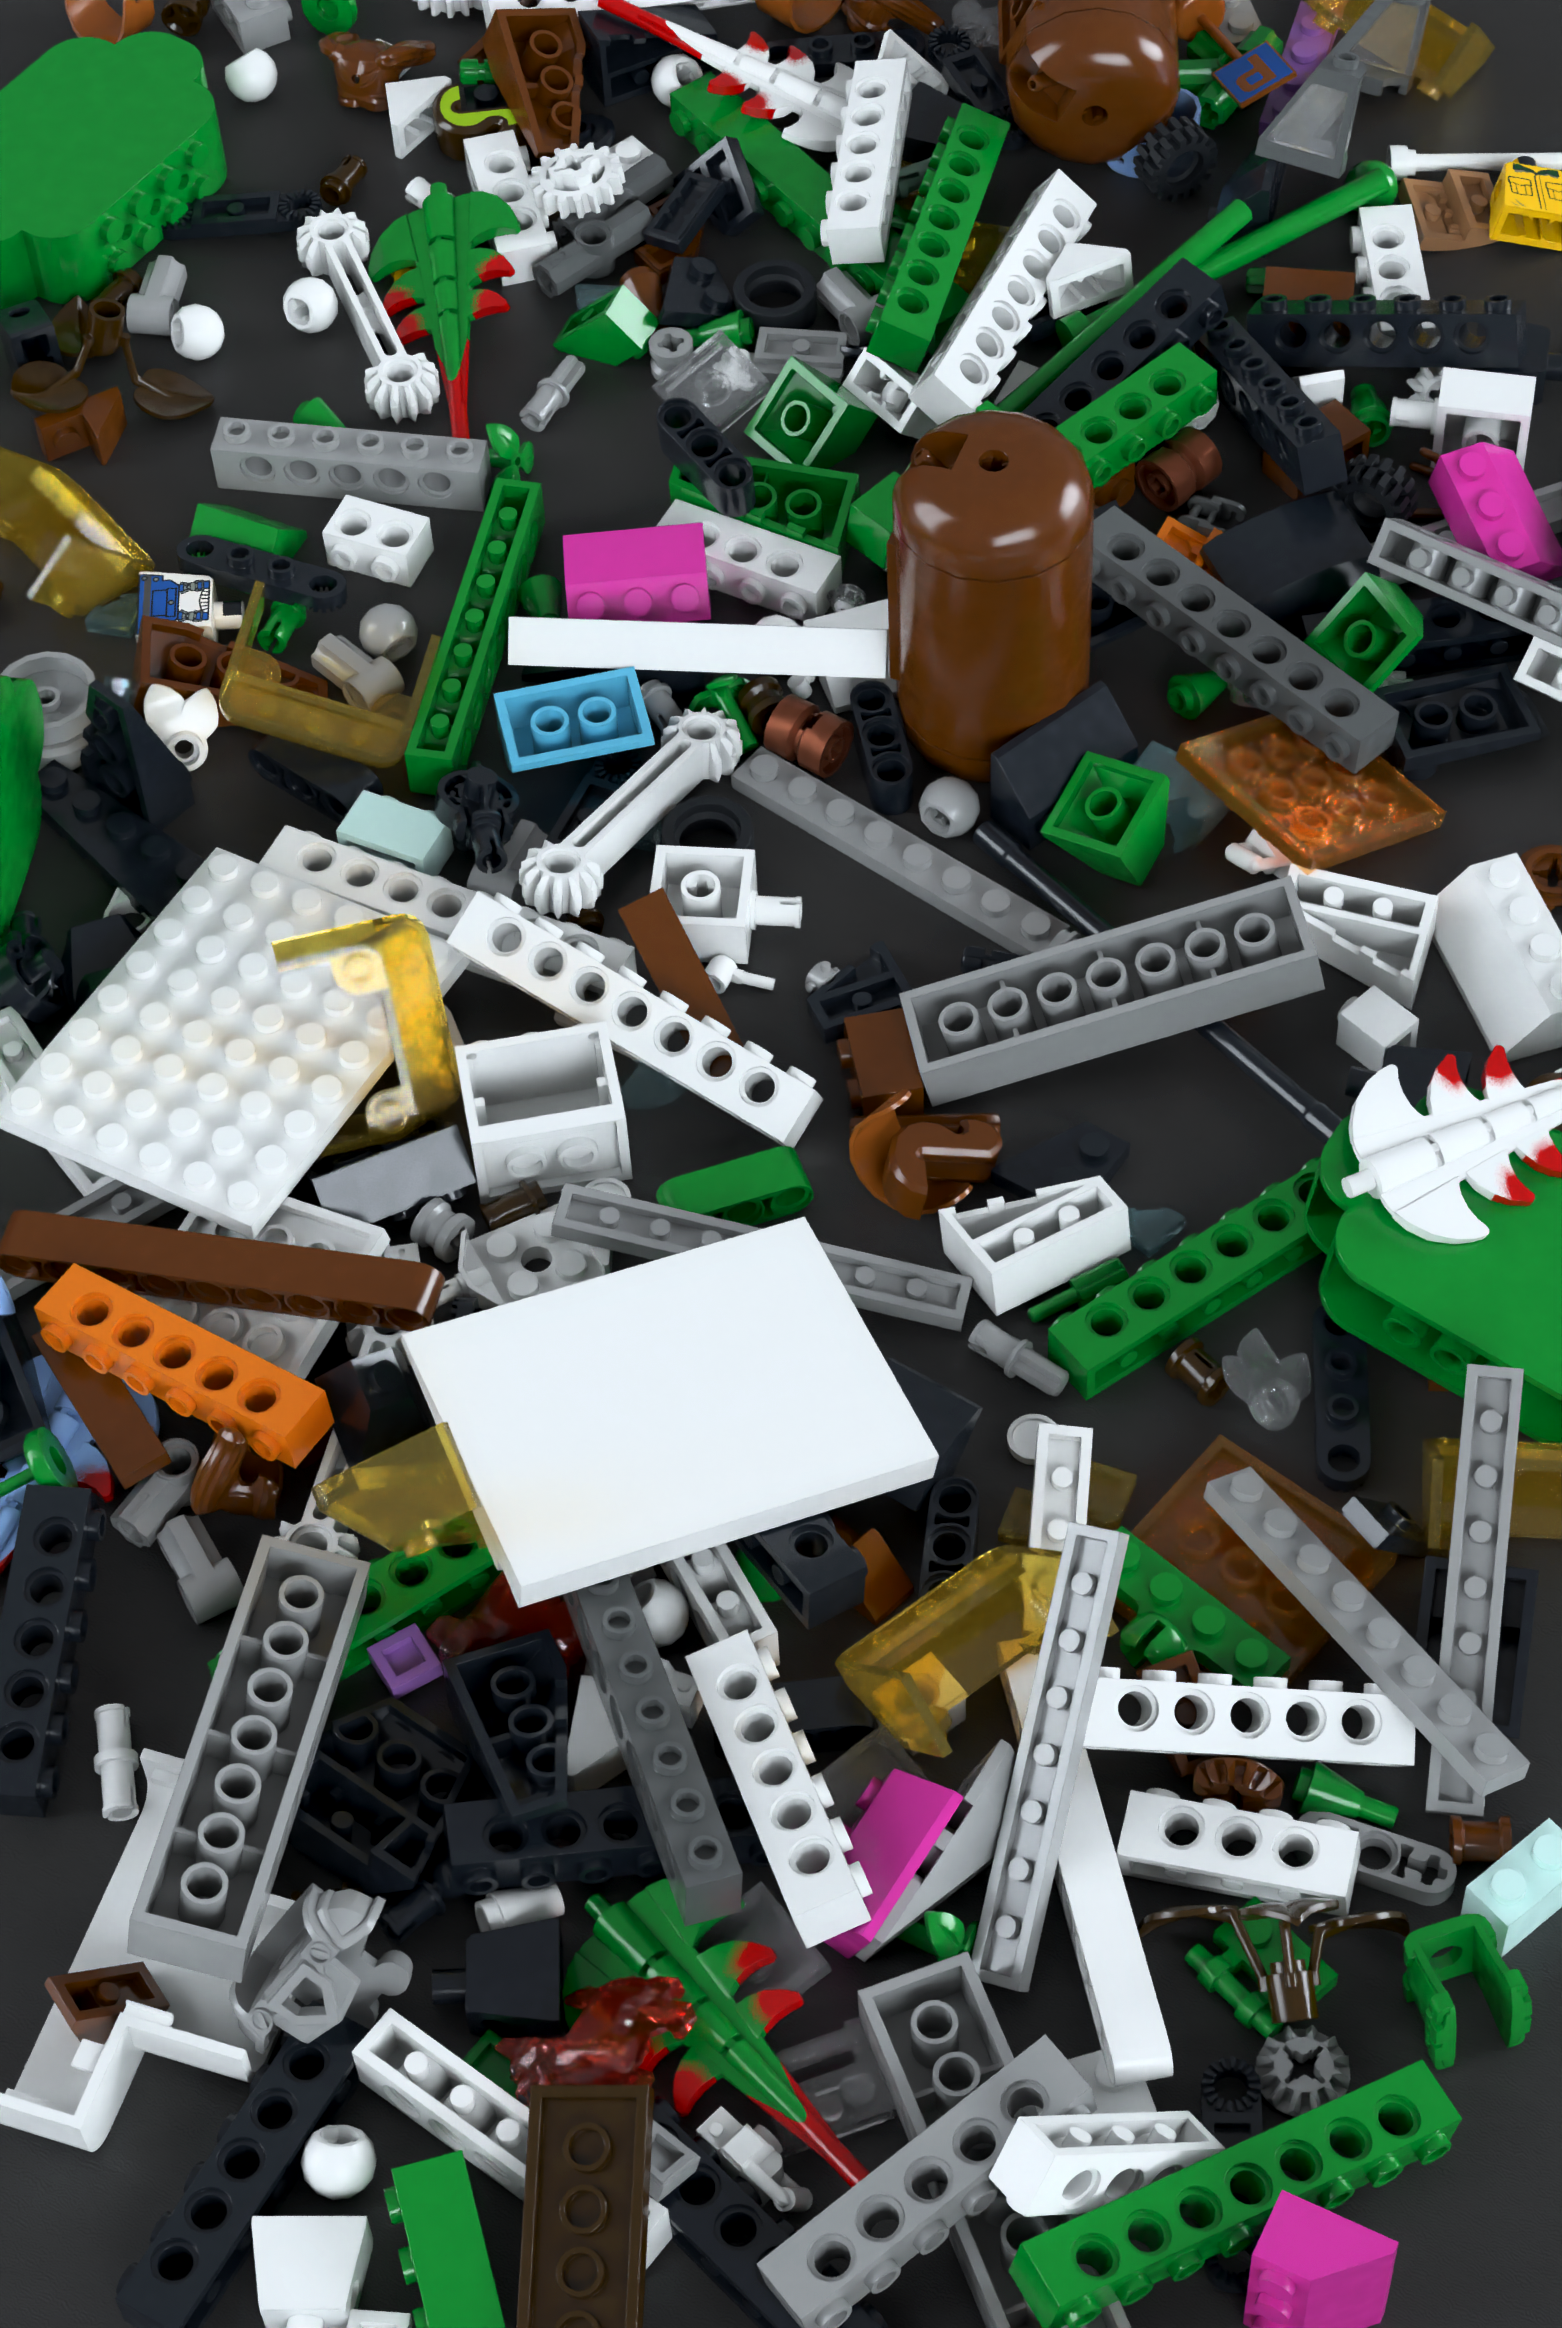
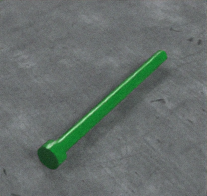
M1376 168L1220 247L1197 268L1212 279L1217 280L1389 192L1390 184L1382 169ZM1116 301L1086 316L1081 311L1076 310L1058 319L1055 323V328L1062 348Z
M1234 199L996 406L1003 411L1019 413L1024 411L1182 257L1198 267L1248 224L1253 218L1250 208L1242 200Z

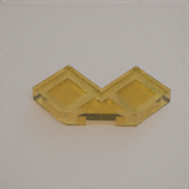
M1091 1461L1086 1525L1113 1531L1118 1529L1135 1489L1137 1475ZM1019 1487L1015 1488L998 1529L999 1541L1028 1550L1032 1491Z

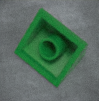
M198 503L189 536L208 535L279 556L293 558L307 539V531L229 505ZM197 552L196 557L205 556V552H203V556H200V552Z

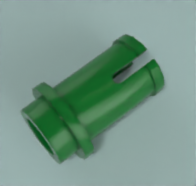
M274 601L271 606V616L257 636L260 646L268 651L276 638L278 641L272 653L278 654L283 652L295 629L304 625L307 619L306 606L297 603L291 606Z

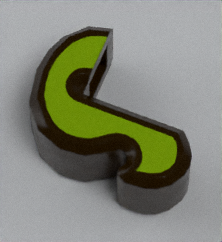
M458 84L446 87L436 96L433 103L436 140L441 151L452 159L466 161L463 139L514 130L518 145H526L528 154L532 151L508 106L462 112Z

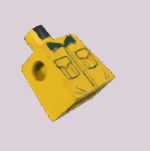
M1521 156L1513 160V162L1505 164L1490 197V239L1562 251V172L1560 170L1537 167L1536 161L1530 156Z

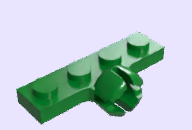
M1122 1525L1116 1530L1130 1535L1116 1597L1137 1614L1121 1630L1120 1650L1133 1668H1139L1147 1660L1151 1664H1155L1182 1652L1192 1650L1196 1661L1204 1665L1211 1672L1232 1675V1685L1253 1687V1677H1281L1290 1668L1291 1656Z

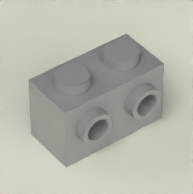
M211 0L212 9L244 54L255 48L263 50L291 39L288 21H291L293 16L287 0Z

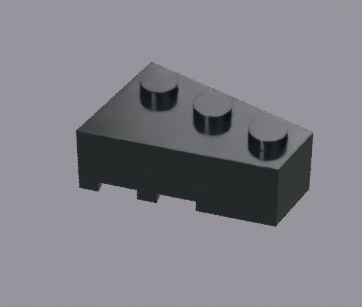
M695 4L640 7L693 32L718 41L716 31ZM606 10L578 11L579 23L586 42L585 56L582 60L584 78L604 107L653 91L651 84L653 68L665 56L685 54L698 63L702 73L715 69L679 47Z

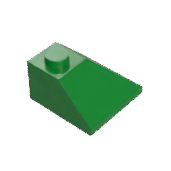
M790 356L744 430V433L777 461L829 469L856 452L878 415L843 385L800 359Z
M1365 572L1304 640V643L1374 693L1423 638V615L1396 583Z
M1086 751L1040 832L1045 838L1100 874L1141 887L1164 847L1170 779L1165 774Z

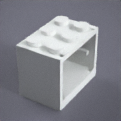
M606 1021L591 1024L580 1023L572 1027L544 1032H527L520 1036L490 1041L479 1040L471 1044L454 1047L481 1204H486L519 1188V1182L522 1180L527 1184L536 1180L543 1194L561 1191L565 1183L585 1187L590 1182L599 1178H614L620 1181L633 1179L626 1116Z

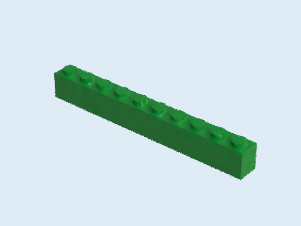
M709 72L670 93L671 113L669 120L675 133L680 137L684 136L697 148L701 156L725 136L737 138L761 205L775 217L779 225L784 228L787 227L808 250L814 251L826 261L830 269L837 267L841 271H847L871 296L879 294L886 277L894 279L886 275L896 250L902 252L904 250L897 247L901 235L892 227L890 228L885 262L832 265L829 246H822L820 235L821 220L828 219L825 199L826 192L833 190L831 175L797 145L781 137L782 132L768 120L743 114L741 108L745 101L738 94L718 95L709 93L707 91L709 81L716 78V75ZM954 281L927 348V351L932 356L969 297V294Z

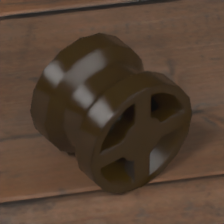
M169 0L162 9L161 18L164 25L171 32L180 36H193L199 32L203 18L207 15L211 3L210 0Z
M761 676L745 684L739 691L737 704L741 712L748 717V724L756 735L764 737L767 722L773 710L785 698L783 696V688L776 678Z

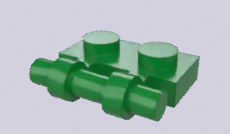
M1254 1896L1240 1909L1261 1904L1262 1902ZM1276 1918L1242 1921L1267 1974L1271 1975L1269 1963L1283 1961L1279 1920ZM1224 1922L1213 1933V1943L1224 1952L1222 1955L1214 1957L1199 1943L1190 1949L1184 1960L1198 1973L1197 1981L1209 1993L1217 1991L1235 2009L1234 2017L1246 2029L1254 2027L1265 2039L1267 2037L1272 2038L1281 2031L1284 2023L1272 2024L1267 1992L1259 1993V1991H1254L1251 1993L1234 1976L1242 1969L1258 1985L1257 1977L1232 1925ZM1291 1930L1294 1959H1305L1307 1971L1311 1948ZM1322 1959L1319 1968L1321 1985L1315 1986L1317 2002L1337 1985L1338 1974Z

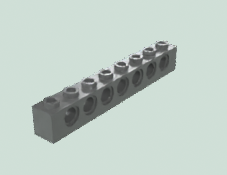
M1115 505L1094 519L1092 582L1110 594L1117 603L1125 605L1144 619L1151 628L1163 633L1178 644L1185 653L1197 658L1216 672L1223 681L1231 683L1250 697L1257 706L1269 711L1288 725L1295 734L1303 736L1322 750L1329 759L1341 764L1351 773L1356 774L1393 745L1399 717L1398 710Z
M629 1574L563 1594L684 1926L741 1912L743 1872Z

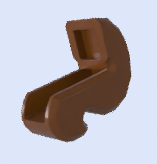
M973 1119L962 1120L957 1134L933 1122L919 1121L904 1125L891 1139L882 1176L884 1195L890 1205L900 1214L908 1218L920 1220L927 1197V1180L986 1182L991 1177V1170L996 1164L1002 1147L1001 1135L987 1122Z

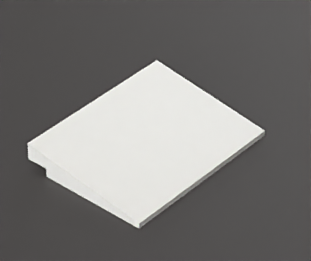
M805 1217L402 1334L401 1342L497 1571L503 1569L518 1608L931 1479L934 1476L939 1459L936 1449Z

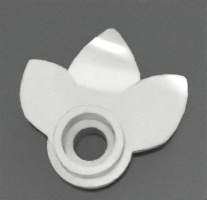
M152 684L144 698L146 723L173 755L187 767L189 772L199 768L208 755L206 739L218 726L219 714L213 694L208 688H203L184 700L181 694L172 688L161 684ZM182 740L192 743L191 750L185 754L175 751L176 744Z

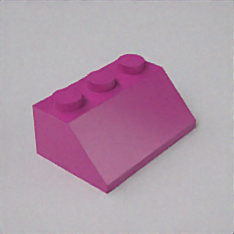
M1480 442L1440 455L1428 484L1457 543L1543 581L1562 576V549L1513 450Z
M703 522L563 535L568 618L688 622L711 619Z
M896 1768L882 1781L875 1776L871 1778L855 1802V1805L863 1811L851 1828L844 1824L854 1849L845 1852L844 1856L848 1865L859 1861L873 1894L864 1897L863 1900L872 1920L823 1941L847 1959H850L873 1940L964 1798L955 1790Z
M1282 2190L1252 2253L1243 2324L1250 2328H1367L1380 2323L1385 2313L1399 2242Z

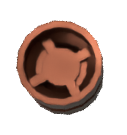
M1186 427L1168 439L1159 450L1151 452L1139 461L1135 467V477L1146 499L1158 509L1170 512L1185 503L1195 491L1202 490L1215 480L1222 472V460L1215 444L1205 433L1197 428Z
M790 694L783 698L773 710L764 732V745L767 750L789 761L797 760L799 766L823 778H828L845 761L854 738L853 723L827 710L820 712L819 706L795 694Z

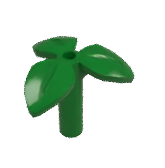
M498 423L486 424V431L493 448H488L491 467L501 469L492 483L488 501L496 478L520 480L519 468L525 474H529L534 465L532 442H523L520 447L517 433L510 427Z
M730 673L709 682L705 686L708 690L697 694L688 709L693 712H701L705 706L708 712L711 707L719 709V711L723 710L726 719L736 720L740 740L743 741L742 753L746 754L759 746L755 735L737 704L739 691L750 680L743 677L738 678L737 673Z
M940 1911L924 1912L925 1925L916 1922L897 1937L935 1956L938 1962L967 1951L970 1958H972L979 1921H972L965 1932L964 1923L953 1914Z

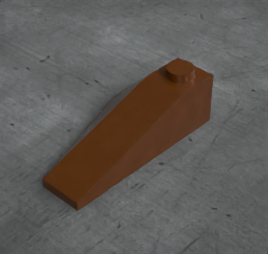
M496 9L482 39L483 47L492 77L536 158H541L542 156L554 157V149L559 148L563 150L570 148L572 143H576L579 149L581 109L579 105L580 92L583 87L582 60L585 56L586 42L576 9Z
M142 615L130 686V704L145 721L144 698L152 684L168 686L181 694L184 700L188 699L195 692L208 688L217 704L219 714L217 727L279 724L282 720H288L292 723L326 721L328 716L327 680L276 659L270 660L267 663L244 654L245 646L230 641L228 646L222 645L203 637L204 629L190 623Z

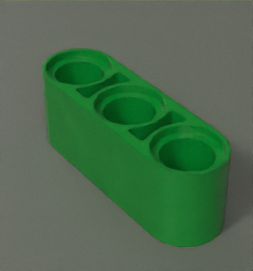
M788 1146L774 1147L674 1177L663 1183L656 1192V1199L659 1205L749 1226L801 1211L810 1204L814 1197V1192L796 1150Z

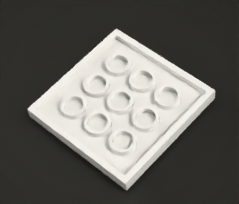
M287 1197L254 1238V1240L378 1257H381L391 1241L384 1228L291 1197ZM191 1212L188 1213L178 1229L253 1240ZM136 1294L304 1380L340 1323L323 1319Z

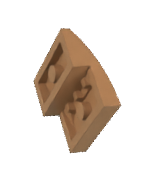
M1448 169L1443 182L1402 178L1398 187V197L1401 205L1412 204L1420 250L1451 251L1480 247L1498 242L1497 240H1491L1489 237L1490 197L1494 187L1488 173Z

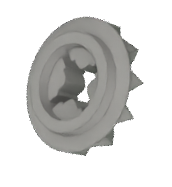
M1288 2025L1281 2033L1272 2038L1267 2037L1263 2048L1256 2058L1255 2071L1260 2077L1263 2097L1277 2110L1294 2117L1345 2095L1350 2084L1349 2055L1344 2054L1335 2036L1328 2037L1318 2032L1314 2025L1307 2029H1293ZM1315 2056L1317 2057L1313 2071L1316 2078L1311 2079L1304 2074L1298 2079L1294 2078L1289 2083L1293 2071L1291 2060L1295 2059L1300 2063H1304L1308 2059L1312 2060Z

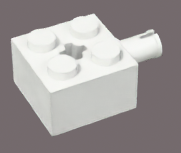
M1443 367L1439 398L1435 397L1434 402L1393 396L1389 426L1430 430V435H1434L1432 451L1441 455L1480 442L1514 451L1524 471L1536 377ZM1431 461V467L1435 468L1436 464Z
M656 845L650 893L663 887L701 962H710L715 956L726 955L735 964H748L752 930H756L757 925L801 927V896L779 897L758 895L755 850Z

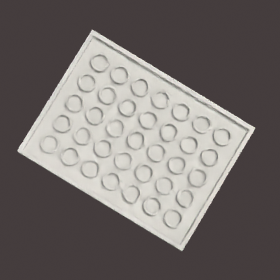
M216 847L1 1100L0 1129L254 1240L466 969L470 960L455 951L446 943L447 940Z

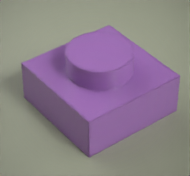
M416 1623L366 1648L370 1662L391 1696L396 1699L443 1675L439 1659Z

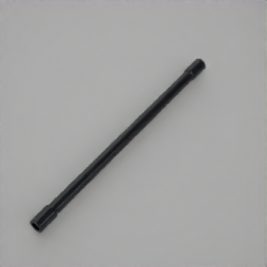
M985 821L976 829L973 835V842L1001 867L1010 870L1086 937L1114 929L1110 923L1026 853L1021 844L994 821ZM1223 1020L1194 1028L1202 1037L1302 1122L1304 1128L1324 1145L1327 1143L1343 1120L1327 1105L1314 1099Z

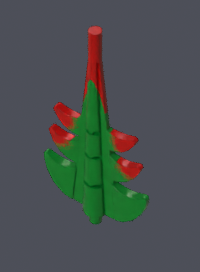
M435 182L430 186V195L424 199L422 209L396 219L380 235L371 253L368 276L372 282H378L395 271L407 267H416L403 274L393 283L385 296L383 306L390 318L407 307L425 304V306L415 309L407 315L395 331L403 346L421 337L433 336L450 411L452 437L470 439L467 402L471 321L487 315L505 313L510 310V305L506 299L498 293L489 289H472L482 282L493 278L512 277L515 274L514 268L503 255L493 249L475 247L498 236L516 235L521 231V227L511 207L497 195L484 191H473L453 197L451 194H448L445 183Z
M667 1879L659 1880L645 1887L644 1890L631 1898L627 1904L619 1902L612 1905L601 1893H596L587 1900L584 1909L596 1921L593 1928L594 1935L575 1953L567 1968L562 1992L566 2022L573 2038L585 2053L593 2051L599 2037L610 2023L622 2013L636 2007L640 2012L632 2022L626 2040V2062L631 2081L635 2085H645L650 2073L659 2061L671 2051L685 2046L688 2051L680 2061L675 2073L673 2086L675 2110L680 2116H688L704 2092L718 2080L724 2078L821 2156L851 2188L871 2173L839 2140L764 2039L766 2034L781 2019L803 2006L804 1999L801 1994L796 1991L772 1989L762 1990L749 1995L738 2003L734 1999V1995L740 1985L751 1974L763 1966L775 1962L777 1956L772 1948L750 1941H729L714 1945L700 1953L697 1948L704 1935L716 1923L727 1916L684 1926ZM741 1897V1910H742V1909L744 1908V1906H745V1902H744V1900H743L742 1897Z

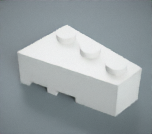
M1291 863L1287 876L1291 875L1318 958L1369 987L1375 985L1397 1003L1412 1010L1436 927L1438 896Z
M1101 1176L1035 1189L1036 1197L1005 1203L1003 1196L987 1199L988 1207L956 1213L954 1206L938 1210L945 1255L963 1276L973 1278L972 1287L996 1316L1131 1250L1128 1207Z

